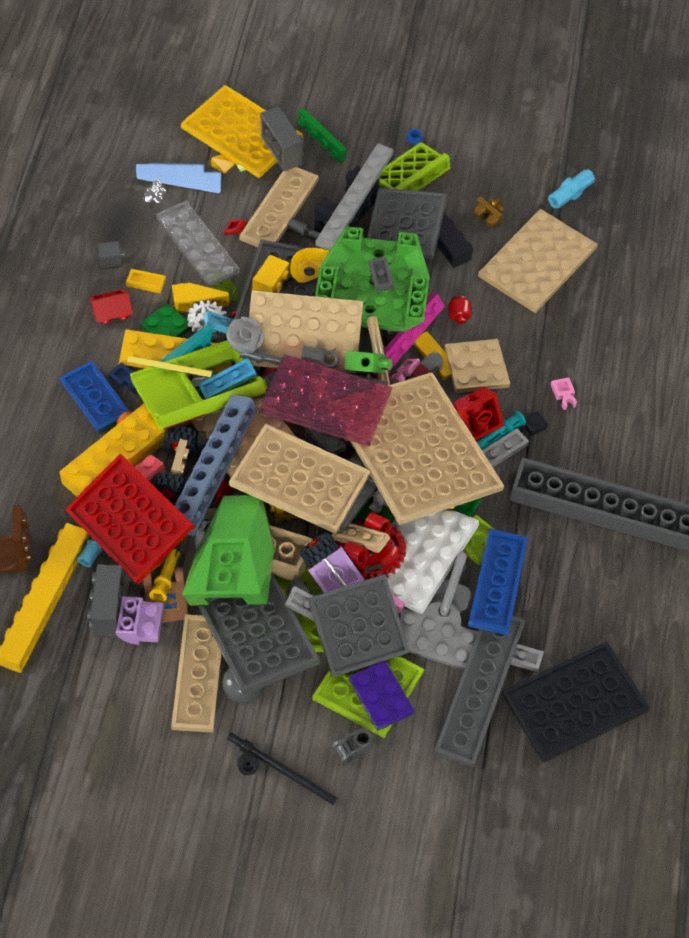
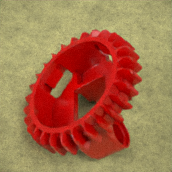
M372 512L368 515L365 524L358 521V526L389 535V541L379 553L374 552L370 556L369 550L352 541L344 543L336 540L338 547L341 546L364 578L363 581L384 574L389 579V573L395 574V568L401 569L400 563H404V557L406 556V543L401 531H397L396 526L392 527L389 519ZM381 564L383 567L382 570L379 568L369 570V573L365 571V568L368 566Z

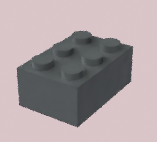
M279 106L261 112V138L282 170L287 171L302 165L304 140L301 135L297 134L294 124L289 122L287 114Z
M97 564V571L93 572L92 575L94 590L90 591L92 607L88 608L87 613L89 629L93 630L94 637L118 638L116 628L125 585L122 566Z

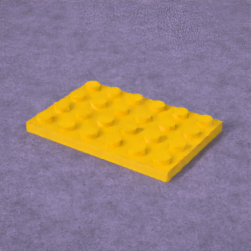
M226 85L181 123L183 130L236 164L244 167V169L258 178L263 176L277 163L261 138L260 113L266 110ZM296 130L297 134L303 138V133Z

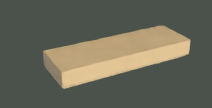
M351 523L344 532L338 530L337 534H332L334 540L344 543L352 541L378 553L390 539L387 533Z

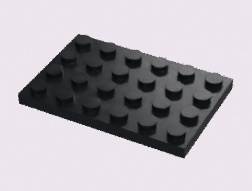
M604 642L513 685L501 693L542 763L650 710L649 705L608 642Z

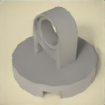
M248 317L234 319L227 328L226 333L231 348L243 353H253L258 350L264 341V332H261L259 323Z

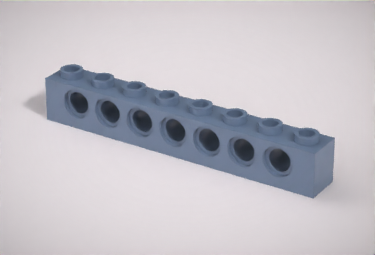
M231 395L213 432L210 434L205 448L201 452L198 462L186 481L181 495L177 499L175 507L195 526L188 534L190 536H195L258 410L252 398Z

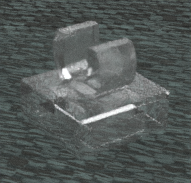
M156 179L148 187L143 199L150 202L154 198L156 202L160 203L163 200V197L160 195L163 196L166 193L165 189L160 188L162 182Z

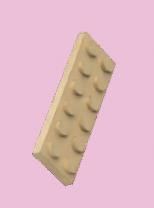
M298 167L283 171L240 234V240L255 247L259 246L261 239L278 243L287 229L289 220L296 216L319 181V176Z
M185 614L171 728L172 730L213 733L222 652L204 616Z

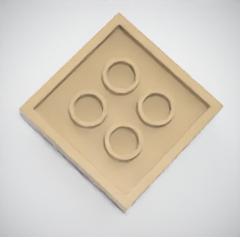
M498 339L444 345L455 393L473 392L482 387H486L489 390L510 387V380Z

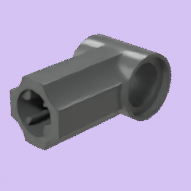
M304 346L301 362L335 368L339 365L340 358L334 351ZM333 354L335 361L333 364L328 365L326 357Z

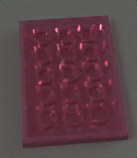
M284 354L262 401L259 413L370 447L391 395L392 387Z

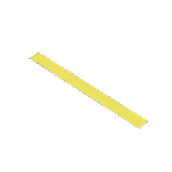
M129 356L127 362L206 377H211L212 371Z

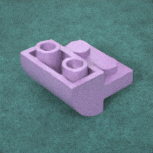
M123 596L116 635L121 640L140 645V641L158 643L165 607L164 603L144 602L143 598Z

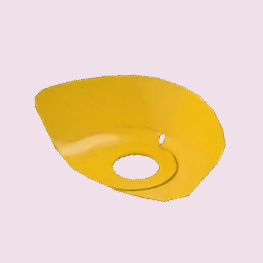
M305 248L296 252L290 265L293 278L299 283H305L317 278L320 266L330 251L321 248ZM312 267L315 270V274L308 276L304 273V269Z

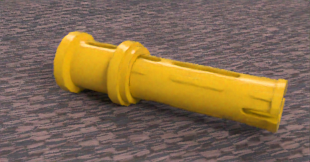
M173 549L167 555L160 575L154 580L155 586L150 591L149 596L155 602L163 603L167 600V591L172 586L171 578L180 557V552L178 551L176 554V549Z

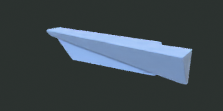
M136 164V177L138 179L220 193L222 172L205 171V164Z

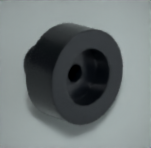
M244 753L238 758L237 767L243 775H252L258 770L259 761L253 753Z

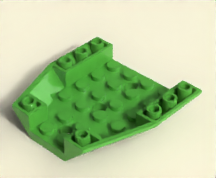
M345 227L320 266L315 297L363 301L361 327L368 328L367 319L371 316L377 317L379 329L405 332L423 323L430 277L417 234L399 232L397 242L363 238V228ZM376 254H381V255H383V256H382V257H375L374 255H376ZM387 257L394 289L376 292L374 285L370 284L373 280L369 268V260ZM372 309L375 312L367 313L366 310Z

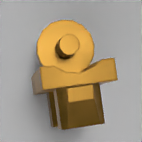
M481 196L477 199L478 204L473 209V212L478 218L487 213L489 216L484 221L490 228H493L498 223L502 225L505 222L502 219L503 215L500 213L504 211L502 207L503 201L500 198L496 200L491 198L488 202Z

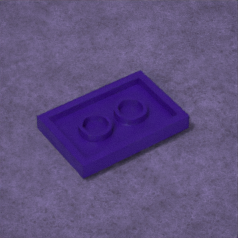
M386 660L349 676V682L377 731L414 714L412 705Z

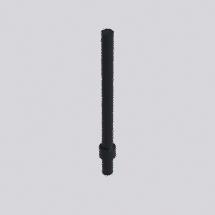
M232 732L227 737V740L240 747L242 752L253 753L259 760L328 803L335 804L337 797L257 749L249 740H243Z

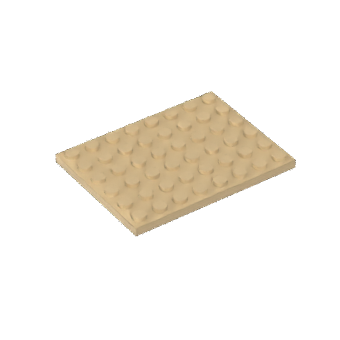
M432 372L331 403L330 408L364 466L371 471V478L399 525L503 491V483Z

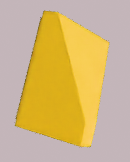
M222 154L211 158V166L224 174L235 165L234 161Z

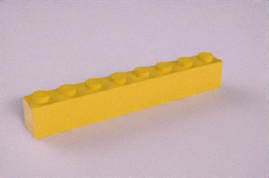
M66 523L64 529H60L56 544L51 546L47 561L42 563L38 578H34L30 593L25 595L21 610L16 612L12 627L8 628L5 633V640L0 645V666L19 673L24 669L78 564V556L86 546V542L90 540L89 534L83 528Z

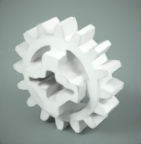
M202 300L199 305L194 303L193 308L189 309L187 317L189 321L188 326L193 327L192 332L199 331L205 326L204 314L206 311L226 317L227 312L222 311L223 306L217 307V302L210 304L209 300L205 304Z

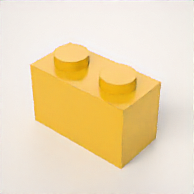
M269 255L253 278V291L279 293L283 282L287 281L290 277L289 262Z

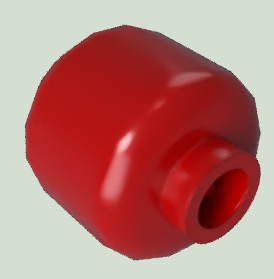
M465 296L453 297L448 303L449 318L455 321L456 324L466 323V320L472 317L471 301Z

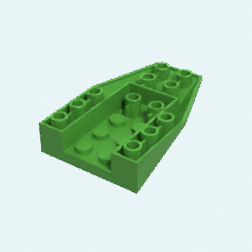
M251 495L223 496L196 550L182 596L189 605H209L210 598L243 597L247 604H267L274 546L262 500Z

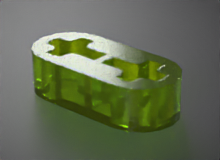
M222 273L214 274L211 278L212 288L232 294L229 295V303L234 302L237 299L236 287L226 275Z

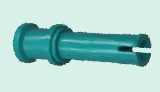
M515 411L511 417L503 419V427L476 441L481 450L495 443L519 426H524L526 424L524 416L519 411Z

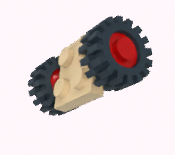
M179 425L175 426V428L167 429L162 445L164 451H168V455H174L171 472L169 474L166 471L162 472V474L160 472L157 473V475H154L151 483L173 505H176L177 499L185 487L186 481H183L182 474L186 459L192 458L196 454L198 447V435H196V432H191V428L185 429V426L180 428Z

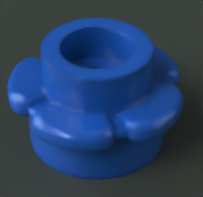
M411 129L406 135L407 142L412 145H417L423 140L421 132L417 129Z

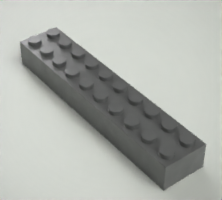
M522 457L510 501L689 552V504Z

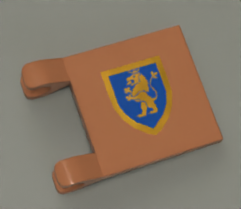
M182 567L174 569L176 582H172L171 588L167 591V600L163 602L165 607L162 623L184 620L185 614L188 615L187 602L182 596L185 587ZM150 572L143 580L146 602H155L149 596L150 591L155 586V584L152 585Z

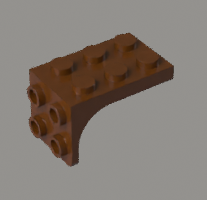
M13 505V533L0 536V573L28 571V562L32 561L31 550H29V544L32 543L31 532H29L26 512L23 513L21 505Z

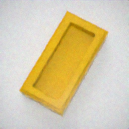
M131 269L126 286L161 294L166 276Z

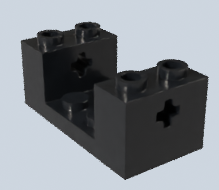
M356 166L347 173L346 192L362 169L359 166ZM379 178L348 227H354L375 205L379 190ZM327 198L321 203H317L314 208V230L319 233L322 232L338 206Z

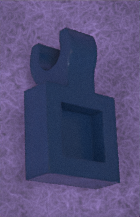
M120 363L108 373L109 378L121 388L127 385L131 392L137 393L130 377V373H133V371L126 365Z

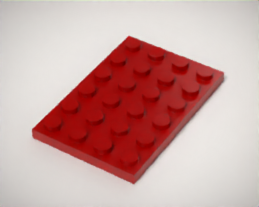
M121 453L65 509L119 566H122V569L138 585L195 527Z

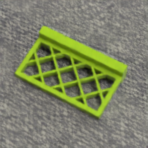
M420 142L385 166L378 178L389 176V179H380L379 185L386 189L419 191L450 169V157L446 153L441 155ZM420 149H422V150H424L426 153H416V152H418ZM426 158V161L416 162V159ZM428 158H436L433 161H428ZM414 159V162H404V160ZM394 167H401V170L391 171ZM413 167V170H403V168ZM416 167H423L420 170H416ZM401 175V179H391V176ZM403 175H412L409 178H403ZM391 184H399L395 188L391 186Z

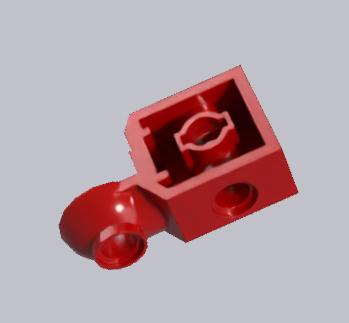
M482 387L452 403L475 441L504 426L496 393L486 387Z

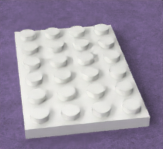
M446 509L401 525L395 519L392 527L396 526L397 531L400 530L402 536H404L406 556L404 557V563H400L401 569L395 568L396 573H389V579L387 578L392 595L405 603L404 607L423 614L455 564L458 554L463 551L479 526V520L451 509ZM381 564L366 567L365 571L369 573V570L378 568L382 570L383 567Z

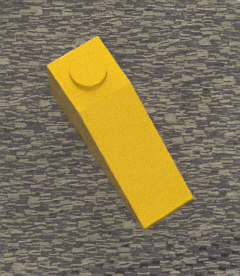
M193 283L172 285L174 307L178 313L189 312V309L193 308L194 303L199 305L201 300L204 304L207 300L210 301V304L217 302V307L229 306L228 292Z

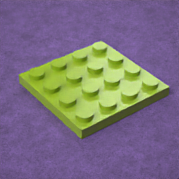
M400 656L386 660L406 697L409 698L422 677L424 669ZM375 664L335 677H331L329 670L314 693L312 700L385 738L392 725L377 731L349 682V676Z

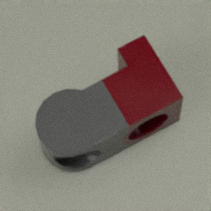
M437 352L428 354L412 372V378L431 372L434 375L440 372L444 366L442 356Z

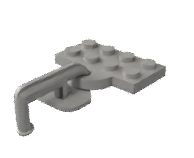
M465 552L458 554L450 580L444 579L432 598L431 604L427 606L423 614L403 608L399 618L411 654L464 670L478 634L477 631L461 627L460 612L467 609L471 598L469 588L458 584L462 572L466 570L467 555Z

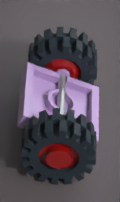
M328 532L318 536L311 543L309 542L299 552L304 562L310 567L308 571L324 593L364 580L341 546L338 547Z

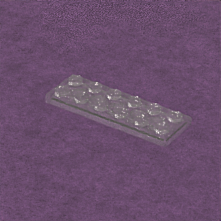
M187 200L156 214L158 222L208 287L240 273L237 264Z

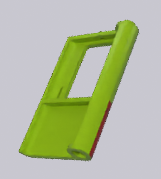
M226 340L165 361L164 363L205 370L228 361H234L237 364L245 360V358H239L240 352L232 349L230 343ZM153 366L130 373L135 389L161 431L224 409L231 395L254 398L265 394L266 389H268L265 379L258 376L248 380L247 385L203 400L188 377L191 375L190 373Z

